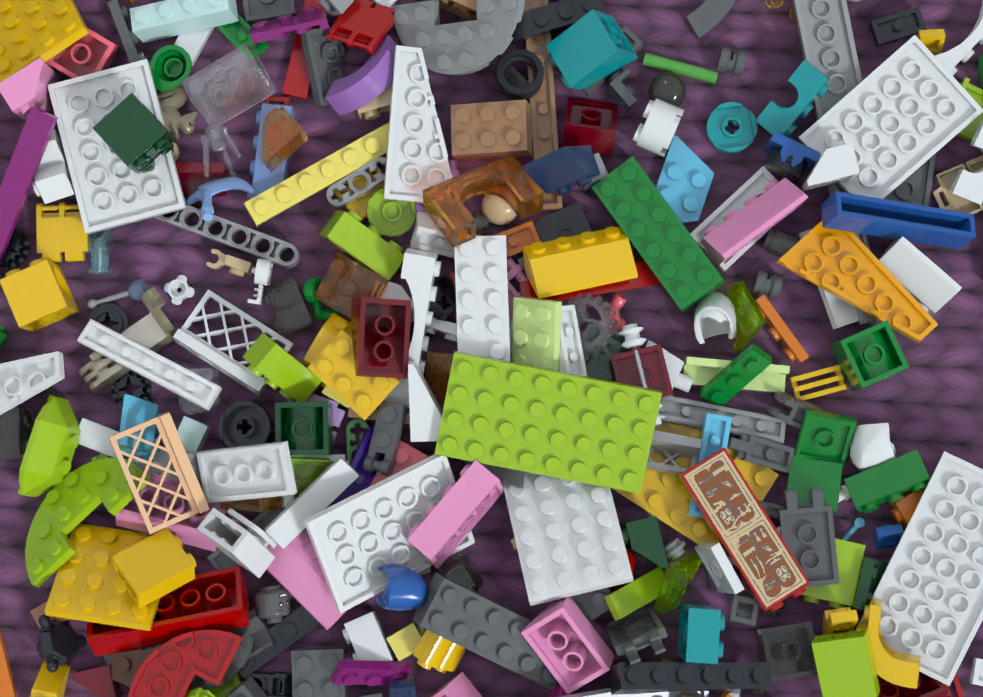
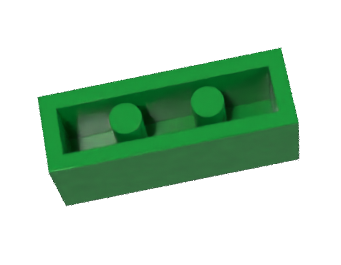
M914 450L846 478L844 481L857 510L869 513L877 510L879 504L886 501L894 503L903 499V495L906 493L924 491L930 481V476L918 450Z

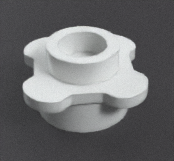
M179 275L177 279L166 283L164 287L165 292L169 293L172 297V303L175 305H180L184 299L193 297L195 293L194 289L188 285L187 277L184 275ZM178 288H181L182 291H181V292H177V289H178Z

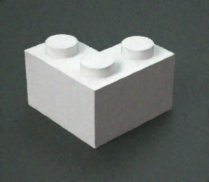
M53 129L36 172L35 181L32 183L36 195L41 196L45 204L75 194L64 148L56 129Z

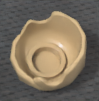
M499 186L490 189L485 194L481 207L484 217L490 223L505 225L515 219L520 211L521 204L519 195L512 188Z

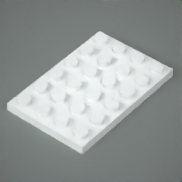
M914 35L799 136L798 139L803 145L820 152V154L826 150L830 143L844 140L845 144L852 143L860 173L853 179L837 183L846 193L884 199L980 115L983 109L918 37Z
M147 59L47 85L54 114L58 117L57 125L86 234L187 208L172 150L164 156L162 154L154 160V166L149 171L137 174L126 166L93 129L98 122L131 93L141 100L165 126L151 68Z
M434 454L304 519L337 611L342 613L385 590L388 584V577L386 573L378 570L379 567L387 564H396L408 567L419 573L432 566L430 562L409 544L407 539L410 537L408 534L413 526L417 523L421 524L427 517L425 515L427 510L434 503L438 504L442 500L445 489L451 483L455 484L446 456ZM472 531L469 532L451 555L475 543Z
M529 472L524 474L523 488H518L502 480L530 606L634 581L610 488Z

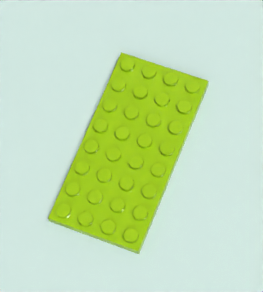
M454 351L435 455L472 462L476 460L482 464L640 494L662 391Z

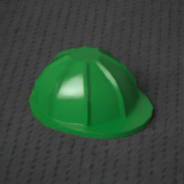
M166 45L154 54L150 62V68L155 88L161 92H168L188 79L192 70V61L184 48L177 45Z

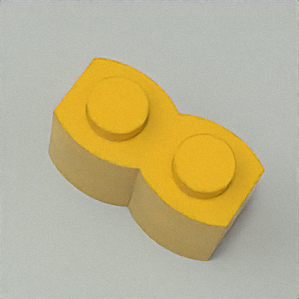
M426 630L413 656L418 659L417 663L423 668L431 670L433 667L445 674L446 671L454 672L467 649Z

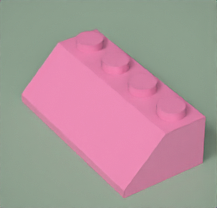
M784 178L780 182L775 179L764 187L766 192L760 197L754 194L744 202L745 208L739 212L734 209L723 217L726 222L719 227L714 224L703 232L705 237L700 242L716 264L720 266L800 207L808 196L788 179Z
M476 460L472 465L467 464L462 469L460 479L455 484L451 483L445 489L442 500L438 504L434 503L425 514L427 517L421 524L417 523L408 534L410 536L407 539L409 544L437 570L504 492L500 479Z
M147 471V474L153 479L151 483L158 485L162 475ZM164 479L161 487L175 492L179 482ZM147 485L139 493L140 498L151 502L156 488ZM181 487L179 494L185 496L183 489ZM160 489L154 504L168 509L174 495ZM177 496L171 511L182 514L191 510L188 501ZM133 498L115 515L116 525L149 534ZM230 501L207 503L210 510L201 514L198 513L166 527L173 536L178 535L182 543L216 552L217 547L197 528L213 508L227 516ZM143 503L147 512L149 505ZM155 507L152 508L149 515L152 526L163 522L166 515L165 511ZM170 514L168 520L176 516ZM159 530V531H157V532H154V533H152V534H150V535H154V534L160 532L161 530Z
M307 528L298 534L284 549L273 540L277 546L274 549L268 545L267 547L268 551L276 558L266 570L328 630L346 611L340 613L335 607Z

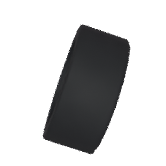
M514 49L506 52L499 59L496 66L495 82L499 91L505 97L512 100H526L533 97L542 85L544 67L541 60L533 52L526 49ZM514 62L528 64L534 71L533 82L526 87L510 85L504 76L506 67Z

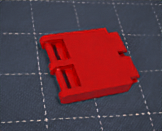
M355 0L343 14L339 15L327 33V40H338L347 43L348 47L353 48L356 46L367 50V53L373 55L395 23L394 12H392L394 8L377 4L374 8V2Z

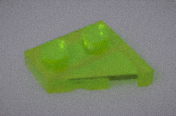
M693 554L668 564L669 567L666 568L654 606L655 611L664 614L678 607L682 596L702 562L698 555Z

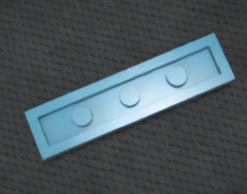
M705 412L700 438L702 439L701 449L697 455L696 464L721 448L725 447L727 450L732 417ZM690 497L687 514L703 517Z

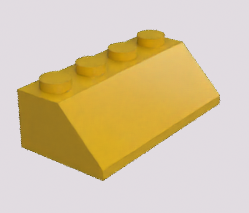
M611 226L604 230L583 232L580 235L559 237L556 240L535 242L531 245L523 246L525 274L538 299L638 278L629 239L620 226Z

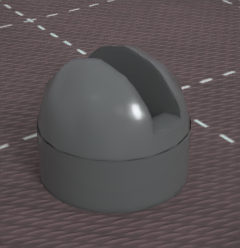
M475 213L469 232L477 235L485 234L487 232L486 228L490 226L488 219L483 215Z

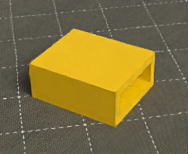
M168 528L111 556L114 573L139 609L195 579L194 568L197 565L194 557L190 553L186 554L178 535L173 536Z

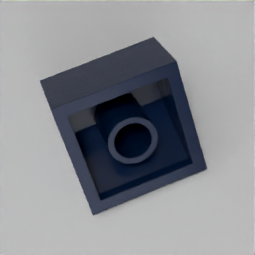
M564 146L523 166L526 173L546 194L557 193V196H563L572 192L571 187L576 185L578 187L586 186L593 182L592 178L600 175L591 146Z

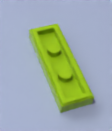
M657 567L636 578L633 582H629L604 596L616 621L670 591L671 588L662 569Z

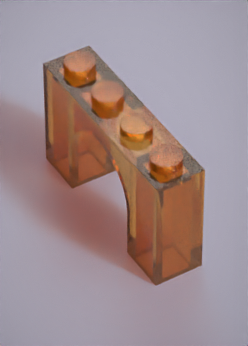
M513 154L422 190L423 209L452 247L476 238V220L463 205L467 199L475 195L491 194L504 199L520 219L543 211L544 192L526 173Z

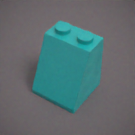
M594 9L546 45L550 52L549 59L556 67H559L562 73V81L567 87L583 90L638 58L615 18Z

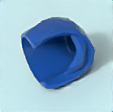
M387 564L378 568L380 572L386 573L388 577V584L383 596L376 597L377 603L383 609L396 611L412 610L424 604L427 597V586L420 574L408 567L396 564Z

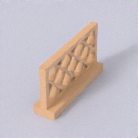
M169 412L109 436L111 445L149 534L198 513L201 514L210 510ZM156 424L159 432L155 444L141 438L145 428ZM140 430L138 437L132 435V433ZM124 436L136 439L130 454L120 450L117 439ZM161 439H162V441H163V444H164L165 448L162 447V446H159V443H160V440H161ZM140 441L154 446L148 461L134 456ZM157 448L168 453L169 459L165 468L151 463ZM123 455L129 457L127 463H125ZM132 458L146 463L141 478L130 475L128 468ZM171 463L173 465L175 472L169 470ZM150 465L164 470L158 485L144 480ZM167 472L178 477L179 484L175 492L161 487ZM133 479L139 481L137 487L135 486ZM142 483L156 488L151 502L141 499L138 494ZM181 487L183 489L185 496L179 494ZM160 489L174 495L168 509L154 504ZM177 496L186 499L191 510L182 514L171 511ZM143 503L149 505L147 512ZM153 507L166 512L163 522L152 526L149 520ZM170 514L176 516L168 520Z

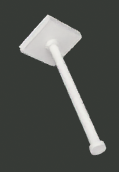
M845 485L840 486L838 503L851 498L849 490ZM778 526L776 529L781 536L780 526ZM702 542L694 547L719 593L737 594L744 590L732 567L733 564L726 556L720 543Z

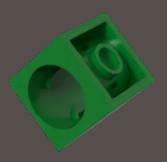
M888 320L830 345L851 392L865 388L909 368Z

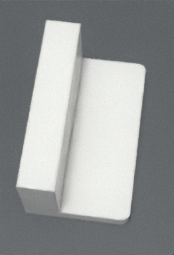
M418 211L416 215L417 226L411 239V247L455 258L454 237H467L466 224Z

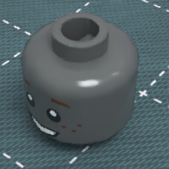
M281 585L261 587V591L255 595L258 617L267 619V624L282 622V617L290 613L288 591L281 589Z

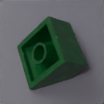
M645 516L619 523L627 549L656 567H669L656 516Z

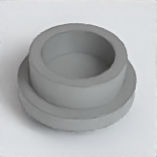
M678 537L664 546L666 558L677 559L685 552L683 547L686 543L684 541L681 542Z

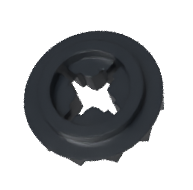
M14 228L10 239L12 241L11 246L17 252L7 251L1 261V267L13 268L19 266L29 254V241L25 234Z
M114 304L99 305L90 313L88 322L92 319L102 324V322L107 321L109 313L110 320L118 323V325L112 326L110 329L119 334L125 331L129 325L126 313Z
M132 370L112 383L110 392L114 402L123 407L124 394L130 395V393L121 391V389L128 387L129 378L132 385L141 386V388L133 391L132 396L148 401L152 393L151 381Z

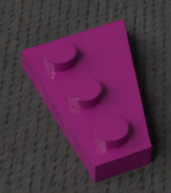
M310 7L302 10L300 15L292 16V14H285L277 18L278 21L268 23V21L257 22L253 24V28H250L249 32L252 42L255 44L287 36L288 31L303 34L308 33L312 26L320 25V29L323 30L329 28L322 9L317 10L316 7Z

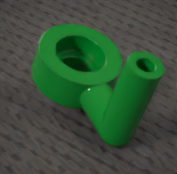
M311 277L303 285V295L309 303H312L314 318L316 320H328L333 313L342 317L341 311L323 310L322 302L327 292L326 283L322 278Z

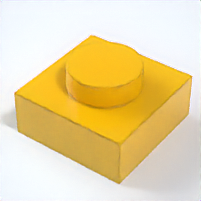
M944 29L919 30L917 37L932 54H941L946 37Z

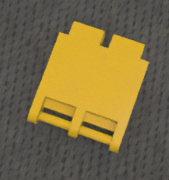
M65 202L49 206H43V203L36 204L37 253L42 254L44 260L62 262V253H65V261L67 262L85 261V252H90V234L85 233L80 212L66 211L79 209L78 204L66 205ZM59 210V213H44V211Z

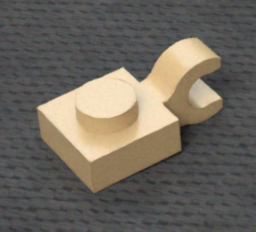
M217 249L211 250L212 254L219 257L218 262L215 264L207 262L206 265L211 269L217 270L227 266L230 268L229 273L240 277H243L244 273L252 275L251 270L255 267L252 263L225 255Z

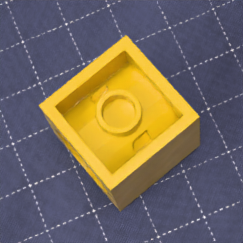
M40 258L29 263L30 267L23 270H11L5 274V278L0 279V284L19 328L34 332L79 312L61 267L47 259Z

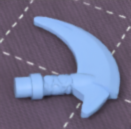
M221 177L209 180L195 187L196 191L189 196L186 204L191 205L196 201H201L203 220L211 221L214 214L212 206L213 195L227 190H243L250 194H254L255 191L243 179Z

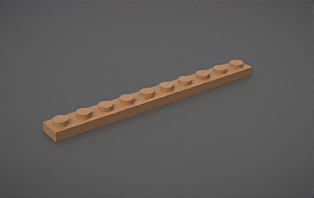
M525 0L524 11L548 5V0ZM551 33L526 40V50L533 52L541 60L544 67L542 85L539 91L529 98L532 111L534 161L559 149L553 63L549 59L550 52L546 47L551 42ZM527 64L528 81L531 84L534 79V71ZM535 182L537 211L560 210L563 208L562 196H557V193L546 194Z

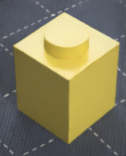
M413 621L386 638L399 661L414 653L425 633V629L419 625L417 626Z

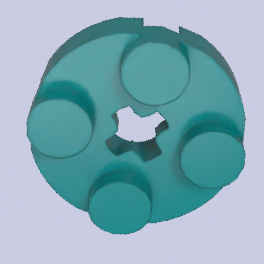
M723 103L710 114L707 120V138L717 151L728 154L739 153L751 145L757 133L756 118L750 110L743 107L740 103ZM728 122L738 126L734 134H730L729 131L725 130Z

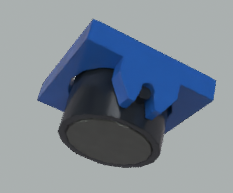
M777 132L771 135L763 148V151L769 153L764 167L783 179L786 178L795 182L799 181L804 170L808 172L817 163L821 155L820 152Z

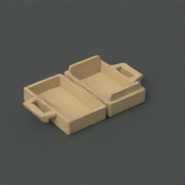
M983 155L934 176L939 188L933 194L940 209L970 214L983 210V202L979 205L949 193L958 170L963 169L971 173L980 170L983 166ZM940 192H941V194H942V196H943V198H944V201H945V203H946L947 206H944V204H943V202H942V199H941V197H940V195H939Z

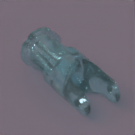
M112 228L104 230L99 238L96 232L89 234L91 269L88 270V274H112V270L109 269V254L112 253Z

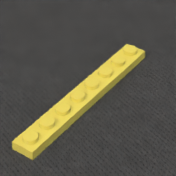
M389 122L246 201L244 206L255 225L258 226L348 176L372 160L387 154Z

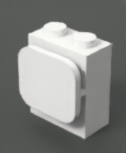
M213 508L197 529L225 555L260 578L276 558L268 551L267 545L274 549L277 544L262 529L233 509L229 508L227 514L232 517L230 519Z

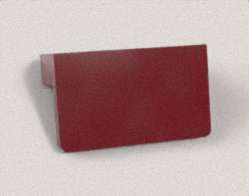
M224 162L175 163L184 197H189L196 191L195 187L204 182L227 177V166ZM227 191L219 192L212 197H226Z

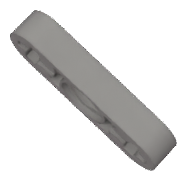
M378 157L331 185L326 193L329 203L336 208L345 207L384 183L385 175L377 173L373 176L376 181L372 183L369 174L365 171L370 169L372 174L378 170V164L381 163L382 166H386V158ZM364 176L367 179L366 187L356 189L353 186L354 178ZM348 182L351 191L355 194L350 196L348 191L342 195L344 200L341 202L337 199L332 200L335 196L333 192L335 190L343 192L347 189L344 184Z

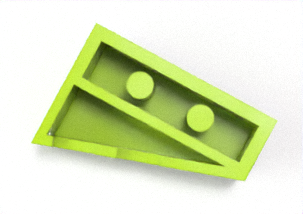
M336 210L319 235L329 239L340 250L351 255L360 264L383 280L389 281L403 262L404 254L401 253L403 248L392 240L387 243L381 238L383 233L372 225L368 228L360 223L362 218L353 211L349 210L347 213Z
M264 333L259 336L243 355V358L250 363L247 368L259 378L262 374L265 375L264 381L274 390L279 386L281 388L279 393L290 402L293 399H296L298 402H305L322 382L300 361L291 356Z

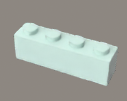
M164 0L130 8L132 32L143 43L239 21L236 0Z

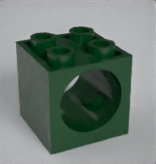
M133 93L128 95L93 127L95 132L126 166L137 174L149 171L155 164L154 160L161 154L164 156L169 153L174 147L173 143L176 141V138Z
M275 403L276 442L288 441L290 455H334L333 403Z

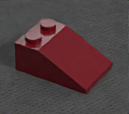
M368 297L352 298L351 331L356 376L408 379L411 300Z

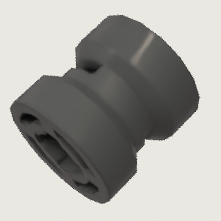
M722 46L716 71L722 73L730 71L733 75L741 77L747 52L741 50L734 52L730 48Z
M757 269L751 293L757 295L765 293L769 298L777 299L782 287L783 275L778 273L768 275L766 270Z

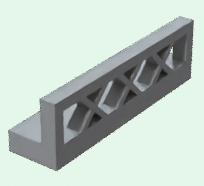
M654 430L649 455L654 451L660 452L666 460L657 463L648 456L646 469L676 475L683 473L688 468L679 467L674 460L680 456L691 458L689 468L696 465L702 439Z

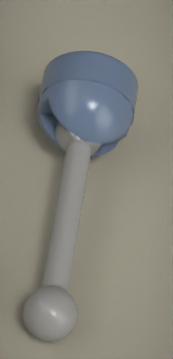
M141 278L131 282L128 291L99 300L90 299L87 305L90 309H95L100 304L130 296L135 300H141V296L148 290L144 279Z

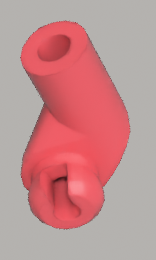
M618 292L606 308L608 327L612 331L621 332L626 322L620 317V310L627 298Z

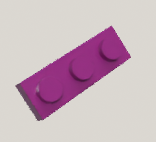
M340 660L330 677L333 684L346 686L389 685V681L407 679L412 671L410 661Z

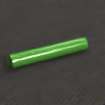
M645 53L642 65L713 84L716 83L718 76L717 71L650 53Z

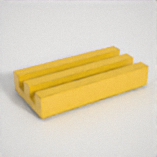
M840 365L789 378L795 398L803 401L847 389L843 381L844 377L841 374ZM830 372H835L836 375L831 378L797 386V381ZM838 382V386L803 396H800L799 393L802 390Z

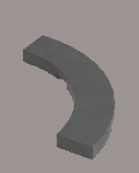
M705 0L701 6L686 16L685 19L697 40L708 34L723 20L736 0Z

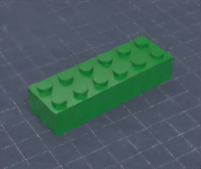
M633 156L592 186V189L681 311H687L726 282Z

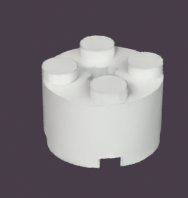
M657 98L655 101L650 100L643 114V117L647 118L645 124L640 123L633 138V141L637 142L636 146L664 157L681 119L677 115L682 117L684 110Z

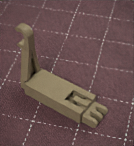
M152 287L141 296L142 302L150 313L120 334L156 353L173 341L172 336L176 333V330L161 310L165 301L156 288ZM95 351L89 355L92 361L80 368L78 372L81 376H85L84 381L87 384L92 383L89 388L92 392H95L107 383L111 385L131 370Z

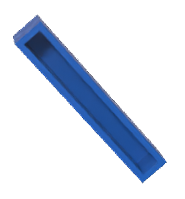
M835 191L821 204L823 228L891 239H899L903 236L910 242L953 249H961L976 238L974 214L839 191Z

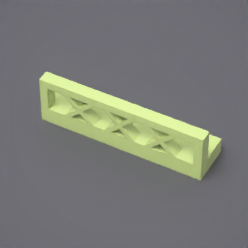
M686 357L683 361L682 374L694 378L692 385L704 386L732 361ZM770 364L742 390L774 393L777 391L785 392L786 375L789 374L790 366Z

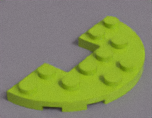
M117 458L99 459L82 465L68 473L64 481L57 484L47 493L46 498L34 516L26 541L25 563L32 585L39 588L76 553L67 535L98 505L103 502L108 512L115 516L134 498ZM132 462L128 468L130 475L141 478L143 469ZM146 473L144 480L152 482L153 479ZM133 479V482L137 487L139 481ZM142 483L141 488H140L138 494H139L148 484Z

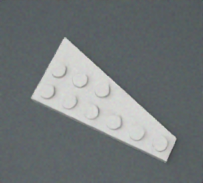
M396 45L383 199L460 206L448 162V154L440 121L435 109L434 97L428 80L429 76L422 48Z
M56 351L1 363L0 415L65 378L63 353Z

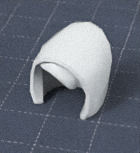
M710 293L700 301L695 309L694 330L700 344L705 343L704 339L720 334H729V339L736 337L735 309L729 298L722 293Z
M889 423L865 424L855 427L850 444V458L860 471H866L896 458V449L890 442Z

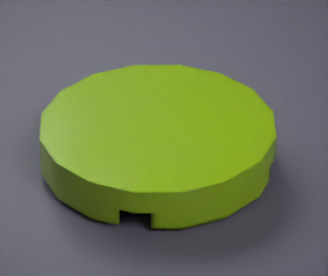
M384 187L374 192L368 200L366 208L367 220L370 225L382 232V235L390 237L402 235L410 230L415 222L417 215L415 202L383 199Z

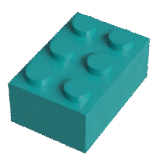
M680 603L677 655L685 662L718 664V658L723 657V642H720L719 636L720 631H724L725 615H721L720 609L708 604Z

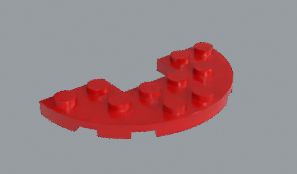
M199 630L172 638L154 650L140 666L131 684L128 697H185L196 675L220 686L244 637L226 631Z

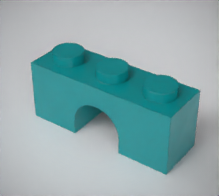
M804 60L788 79L798 91L797 102L792 107L786 108L773 100L755 121L769 133L777 132L789 138L797 128L795 122L800 116L805 118L814 106L811 105L813 100L817 96L822 98L828 91L830 86L827 83L831 79L808 60Z

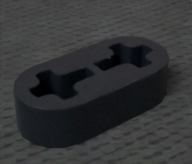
M439 275V277H434L433 286L437 287L435 302H430L429 311L434 312L433 317L435 319L444 321L450 317L455 308L454 285L448 277Z

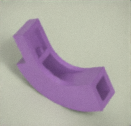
M389 35L385 36L376 52L359 70L349 76L333 81L325 99L339 115L353 112L365 106L392 83L396 43Z

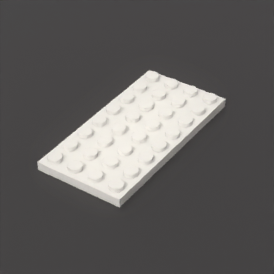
M944 451L872 598L883 599L880 629L885 642L898 652L920 655L919 671L950 686L983 620V469ZM863 614V616H862L860 622H867V623H868V621H864V614Z

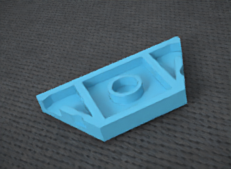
M673 136L656 187L682 223L698 222L714 172L677 136Z

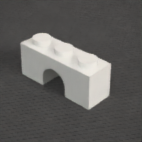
M980 121L970 145L980 149L982 153L983 121ZM983 166L980 170L973 173L959 169L949 193L981 205L983 202Z

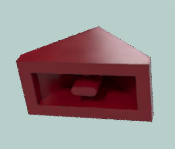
M111 664L79 670L70 677L99 697H122L119 682L112 680Z

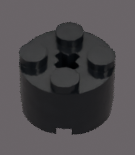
M239 401L230 405L222 413L218 423L219 436L229 448L269 443L274 431L273 420L268 410L259 404L249 401ZM246 421L252 425V429L248 430L247 434L244 430H241V425H245Z

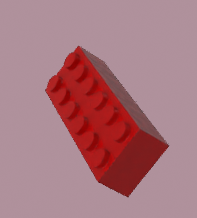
M236 566L196 574L194 580L160 597L151 631L87 622V642L97 657L166 643L174 637L191 631H227L250 626L247 581L241 567Z

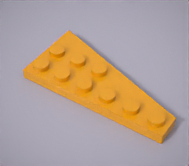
M821 221L776 261L781 266L880 322L888 320L892 329L917 343L938 325L853 232L823 228Z

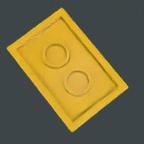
M343 329L307 367L364 421L400 383L397 378L356 376L352 337Z

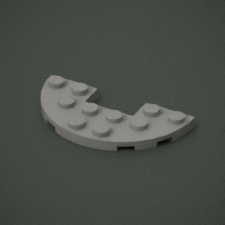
M436 0L392 6L394 8L392 12H394V24L403 46L422 48L427 69L441 74L466 75L490 65L489 62L498 54L502 55L513 40L512 34L517 22H521L525 0H476L477 20L440 25L439 1Z

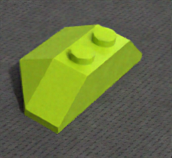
M50 395L47 403L38 414L20 466L18 494L38 497L64 481L69 473L75 449L79 444L81 430L67 399Z

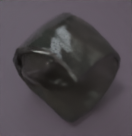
M463 553L448 557L437 572L476 592L484 584L473 563Z

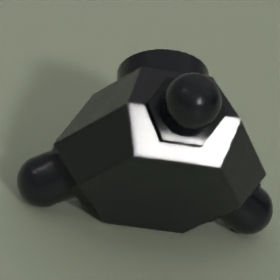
M46 614L39 617V624L41 626L39 629L41 632L38 636L37 653L41 658L46 659V668L49 672L53 673L58 670V667H63L76 656L79 648L87 645V639L84 636H77L74 630L56 620L52 621Z

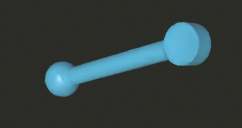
M860 517L856 518L854 525L841 540L847 541L857 528L864 526V520Z

